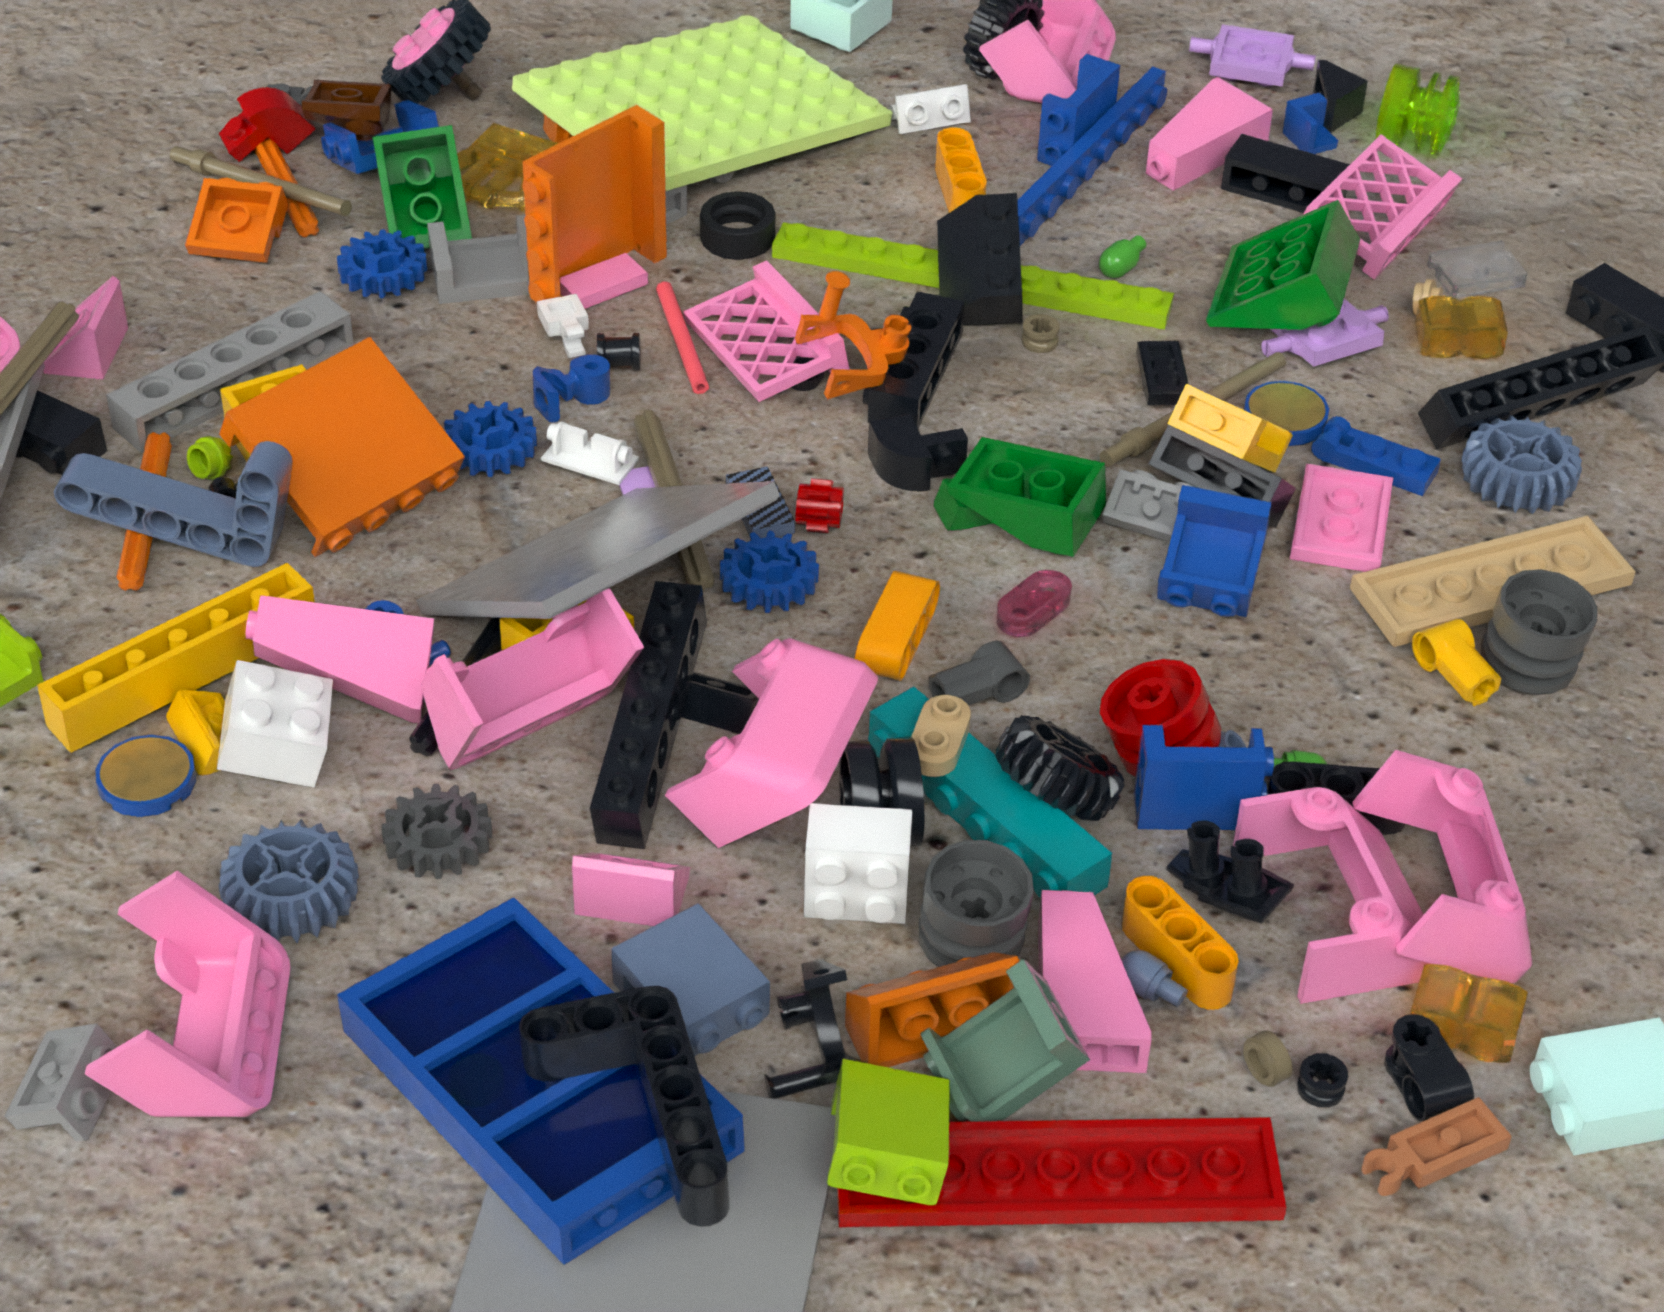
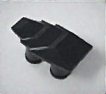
M1207 820L1194 822L1191 824V828L1188 827L1189 850L1182 849L1166 866L1167 871L1183 882V888L1198 895L1199 901L1235 917L1263 923L1294 888L1293 883L1262 868L1264 849L1262 844L1256 840H1237L1235 846H1231L1232 858L1219 854L1220 829L1215 823Z

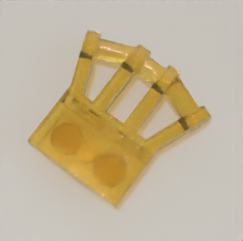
M493 123L467 149L457 153L460 172L470 168L461 177L465 201L468 202L471 199L479 201L480 206L488 209H493L495 206L518 207L520 212H525L522 162L559 143ZM494 169L498 170L484 186L479 185ZM517 177L522 178L519 192L504 191Z

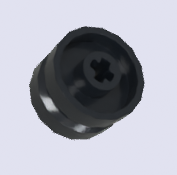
M886 738L880 751L879 764L875 749L867 740L848 741L839 760L840 805L912 810L910 847L921 846L925 829L924 791L920 759L914 738Z

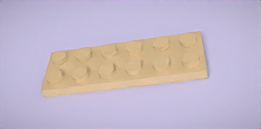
M1584 516L1352 575L1350 590L1391 645L1397 647L1412 643L1414 634L1454 619L1463 620L1468 627L1488 623L1493 617V609L1504 583L1510 576L1524 570L1542 569L1561 573L1577 581L1591 596L1632 585L1635 570L1589 516Z

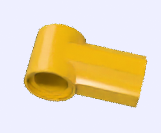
M1454 619L1414 634L1412 649L1420 667L1429 672L1438 670L1465 701H1469L1473 706H1477L1487 702L1489 697L1499 690L1502 678L1476 651L1471 629L1463 620Z

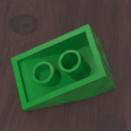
M452 125L373 137L389 233L393 234L397 230L401 231L403 239L413 235L416 244L422 243L424 250H429L427 223L444 222L447 241L472 239Z
M981 437L947 486V494L1032 548L1074 557L1106 506L1105 463Z

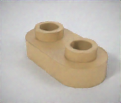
M935 696L929 699L921 710L911 737L914 738L918 749L922 775L930 777L943 776L953 771L958 763L970 729L971 710L964 700L956 696Z

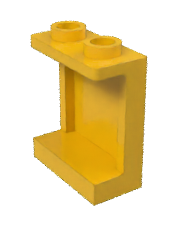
M1188 384L1185 385L1167 423L1238 458L1274 473L1293 436L1290 431Z

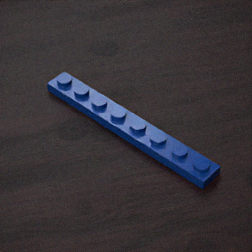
M1152 66L1018 199L1020 246L1029 237L1032 238L1038 231V228L1048 218H1052L1055 215L1057 209L1066 199H1071L1074 196L1076 189L1085 180L1091 179L1095 170L1103 162L1109 161L1113 152L1121 144H1125L1130 135L1139 126H1143L1156 109H1160L1163 106L1167 96V88L1164 87L1166 71Z

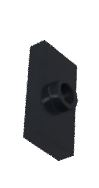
M1179 341L1137 342L1136 355L1147 405H1176L1185 385H1189Z

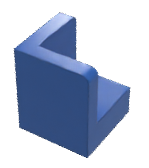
M1321 93L1287 101L1282 132L1299 150L1312 154L1336 149L1338 145V139L1323 126L1328 100Z

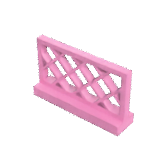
M1380 135L1307 206L1303 215L1339 200L1354 229L1369 233L1371 243L1368 244L1360 238L1357 254L1367 261L1362 271L1375 280L1446 206L1462 178L1451 170L1443 177H1440L1393 142ZM1380 151L1392 159L1393 163L1380 162L1377 152ZM1360 172L1373 173L1375 181L1362 180ZM1384 174L1398 175L1400 183L1387 182ZM1409 176L1417 177L1427 186L1413 185ZM1341 190L1355 191L1357 199L1343 198ZM1366 192L1380 193L1382 202L1370 201ZM1391 194L1404 195L1407 204L1394 203ZM1348 210L1361 211L1364 220L1350 219ZM1373 212L1386 213L1389 222L1376 221Z
M767 260L752 267L755 279L683 311L687 324L758 402L826 370L831 372V369H850L844 340L838 333L797 345L795 335L801 315H819V313ZM753 295L757 298L754 304H738ZM710 315H721L718 321H701ZM732 316L748 317L745 323L729 322ZM759 317L775 318L773 324L757 323ZM723 334L739 335L736 341L720 340ZM750 336H767L764 343L747 342ZM777 337L794 338L792 344L775 343ZM741 354L758 355L755 361H739ZM768 356H786L783 363L766 362ZM796 356L814 358V360L805 364L793 363ZM760 374L777 375L761 385L757 382Z

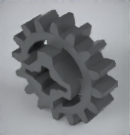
M433 784L431 792L425 794L420 788H413L414 798L409 800L399 796L396 798L397 809H387L385 811L386 823L382 824V835L388 859L397 858V866L401 871L409 868L411 865L414 866L415 877L420 878L425 874L426 870H432L435 878L441 879L443 871L446 869H451L458 876L462 874L461 864L466 862L469 865L476 866L479 864L478 853H488L490 850L489 838H492L491 818L488 817V806L486 803L477 804L476 793L470 792L463 797L460 796L459 786L457 785L452 786L448 792H441L439 784ZM466 825L469 826V830L467 833H465L464 827ZM409 828L410 835L406 837L405 833Z

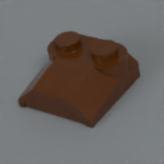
M314 80V85L305 100H302V111L305 119L322 124L333 123L355 133L357 140H373L375 134H379L384 130L389 120L391 84Z

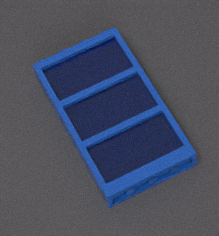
M513 897L450 933L444 934L439 939L412 954L399 959L363 981L355 983L350 988L337 994L343 1031L557 1259L565 1265L672 1198L674 1193L637 1064L555 1081L543 1082L527 1075L523 1066L519 1023L524 1015L537 1008L614 992ZM700 1074L726 1161L729 1162L745 1152L743 1114Z

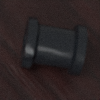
M597 333V355L607 359L610 366H632L633 370H640V333H633L631 337H606L604 333Z

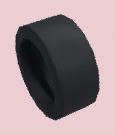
M725 192L711 197L702 205L700 212V239L703 246L712 254L725 259L742 260L762 255L772 247L775 240L776 213L773 205L764 197L751 192ZM741 222L748 223L754 226L738 229L728 228L723 225L726 223Z

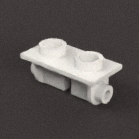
M967 84L895 96L896 103L889 107V110L892 111L891 119H897L899 134L971 122Z
M563 421L558 424H550L547 430V439L552 441V445L541 457L543 462L617 485L622 483L639 460V456L632 454L633 449L627 446L625 440H617L595 433L591 437V441H588L587 430L568 425Z

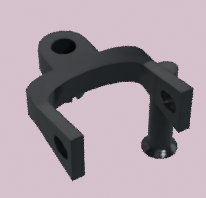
M823 958L802 963L804 986H801V992L787 996H778L777 1004L782 1009L779 1013L785 1029L810 1023L811 1027L815 1030L824 1063L774 1077L764 1074L769 1098L776 1099L837 1082L843 1059L863 1062L847 1054L844 1050L829 989L831 984L848 980L846 970L825 962Z

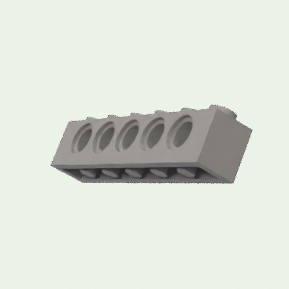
M319 291L106 394L112 428L139 452L143 453L146 439L150 433L161 434L165 432L171 439L223 413L220 389L301 364L307 370L353 346L350 313Z

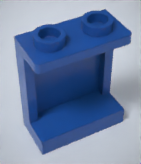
M1086 54L1079 60L1077 90L1066 99L1047 93L1042 98L1037 155L1039 162L1052 166L1117 102L1120 74L1119 64Z
M409 100L396 103L394 106L399 127L384 130L379 134H375V136L439 127L436 111ZM333 123L323 124L325 136L321 137V144L326 157L331 159V162L356 174L378 168L373 140H357L355 133Z
M1182 485L1173 533L1164 567L1160 571L1158 578L1157 599L1165 600L1176 607L1194 606L1208 609L1220 616L1231 617L1237 615L1247 617L1269 527L1272 503Z
M1143 725L1133 793L1137 829L1187 830L1188 827L1191 828L1192 823L1207 820L1215 823L1220 830H1236L1241 799L1268 795L1267 784L1264 778L1265 776L1271 777L1273 774L1274 754L1272 747H1265L1262 728L1251 729L1248 747H1165L1163 725Z

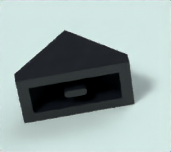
M1318 60L1313 94L1321 93L1328 100L1323 126L1332 133L1363 112L1368 80L1327 60Z

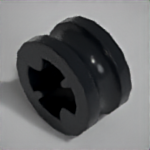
M1316 1053L1308 1056L1302 1062L1299 1071L1300 1075L1297 1081L1299 1095L1304 1101L1316 1107L1328 1108L1337 1105L1343 1099L1345 1093V1086L1348 1080L1347 1067L1340 1059L1330 1054ZM1313 1077H1316L1319 1081H1314ZM1330 1079L1332 1084H1329L1326 1080Z

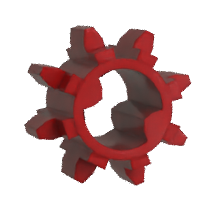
M811 478L810 484L800 483L796 501V524L806 525L808 532L829 533V527L840 528L844 488L833 487L834 482L828 479Z

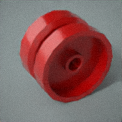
M1160 659L1137 665L1115 679L1101 698L1099 712L1126 771L1136 777L1143 725H1163L1165 747H1218L1221 742L1222 728L1209 702L1203 682L1196 669L1183 661Z

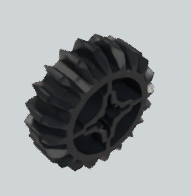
M980 0L977 10H973L974 16L971 22L967 23L969 30L964 36V40L967 43L963 48V52L966 54L965 63L970 66V70L985 79L994 80L997 77L1000 78L979 51L980 46L1026 20H1029L1039 33V30L1043 27L1041 22L1044 16V10L1041 9L1043 0Z
M1020 716L1013 720L1010 727H1006L999 738L1000 742L995 750V757L1002 770L1010 775L1011 780L1023 786L1025 791L1031 792L1038 800L1045 801L1054 809L1058 808L1067 815L1077 816L1081 820L1099 821L1101 818H1105L1110 809L1113 810L1121 797L1119 794L1125 785L1123 783L1124 778L1117 766L1109 762L1107 756L1098 752L1095 746L1089 745L1080 736H1075L1068 732L1066 728L1062 729L1051 721L1045 722L1039 717Z

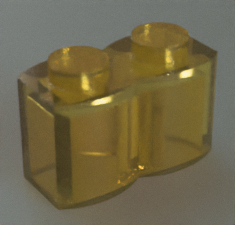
M1430 296L1418 301L1415 326L1422 355L1430 358H1453L1463 354L1475 359H1490L1504 355L1508 329L1502 302L1499 299L1488 296H1474L1458 300L1449 296Z
M1426 964L1423 967L1410 1014L1422 1015L1431 1019L1438 1026L1441 1035L1450 1048H1459L1480 1061L1508 1063L1511 1062L1528 992L1507 981L1494 978H1475L1467 972L1451 966Z

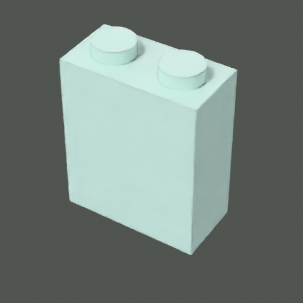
M1660 1017L1541 1038L1535 1060L1530 1064L1531 1082L1536 1092L1543 1094L1551 1110L1553 1127L1558 1135L1564 1136L1573 1156L1664 1139V1024Z

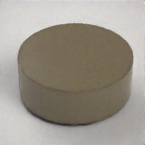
M1263 1030L1246 1039L1243 1047L1244 1059L1248 1069L1257 1081L1265 1086L1273 1087L1291 1077L1292 1062L1285 1045L1274 1033Z

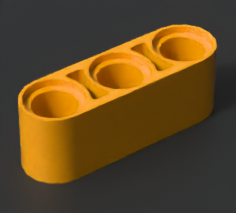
M957 127L945 128L939 131L937 134L935 171L948 212L950 213L975 195L986 194V177L972 136L968 131Z
M897 570L893 571L861 634L855 659L865 662L878 676L901 681L936 610L940 593V582Z
M1140 876L1129 882L1126 888L1121 922L1125 935L1140 950L1149 952L1168 965V968L1173 971L1171 979L1188 990L1186 997L1192 1003L1207 1010H1217L1225 1007L1233 996L1239 964L1238 954L1234 948L1162 879L1154 876Z

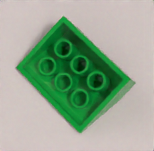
M1339 200L1233 245L1206 317L1209 327L1303 330L1315 324L1319 327L1324 326L1335 320L1341 311L1360 238Z

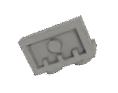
M1120 469L1102 515L1103 523L1170 542L1177 517L1178 499L1182 485L1194 486L1185 482L1171 484L1160 481L1154 475L1142 470L1129 472Z
M97 1023L46 1032L5 1117L17 1130L60 1123L75 1141L88 1140L111 1091L85 1075L86 1065L117 1048V1046Z

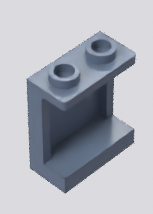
M699 903L611 948L613 983L620 991L657 985L666 987L674 993L694 1056L712 1051L720 1042L744 1029L754 1028L769 1015L770 981Z

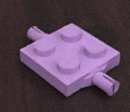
M1223 24L1220 33L1213 40L1192 36L1189 46V52L1210 55L1211 66L1209 75L1228 81L1243 80L1256 82L1261 86L1275 85L1283 87L1285 75L1291 67L1313 71L1316 55L1294 53V35Z
M1344 299L1340 314L1327 325L1319 327L1315 324L1303 330L1270 329L1278 337L1262 342L1263 354L1268 357L1275 352H1292L1303 357L1314 367L1382 346L1384 331L1376 324L1388 321V310L1384 305L1365 311L1358 310Z

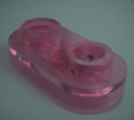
M1055 570L1034 572L999 600L996 615L997 626L1004 633L1014 637H1026L1035 634L1069 606L1072 591L1070 579L1063 573Z

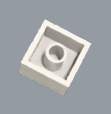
M237 660L225 699L217 769L314 788L328 745L333 679Z
M810 803L805 851L804 917L905 924L912 810Z

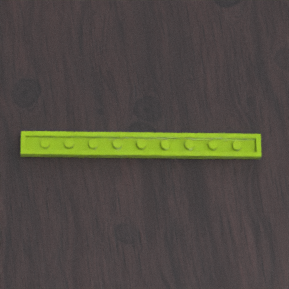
M786 222L782 223L772 244V258L939 288L938 250L924 248L917 244L907 245L885 241L878 237L869 238L847 234L839 230L830 231L808 227L801 223L791 224ZM1021 265L1022 304L1163 330L1166 328L1173 305L1174 293L1161 291L1154 287L1144 288L1122 284L1115 280H1100L1083 277L1076 273H1061L1041 269L1037 266Z

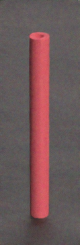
M666 281L661 282L657 285L656 291L693 392L703 394L709 389V384L672 285Z

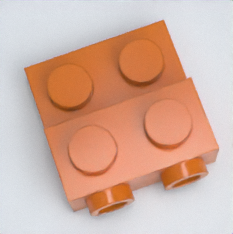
M204 178L185 244L188 253L267 263L274 237H280L288 208V202L282 186H276L269 182H260L258 184L239 182L231 178Z

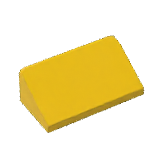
M178 689L166 715L168 723L179 742L183 743L193 755L195 770L199 775L204 776L221 771L217 769L225 700L217 692Z

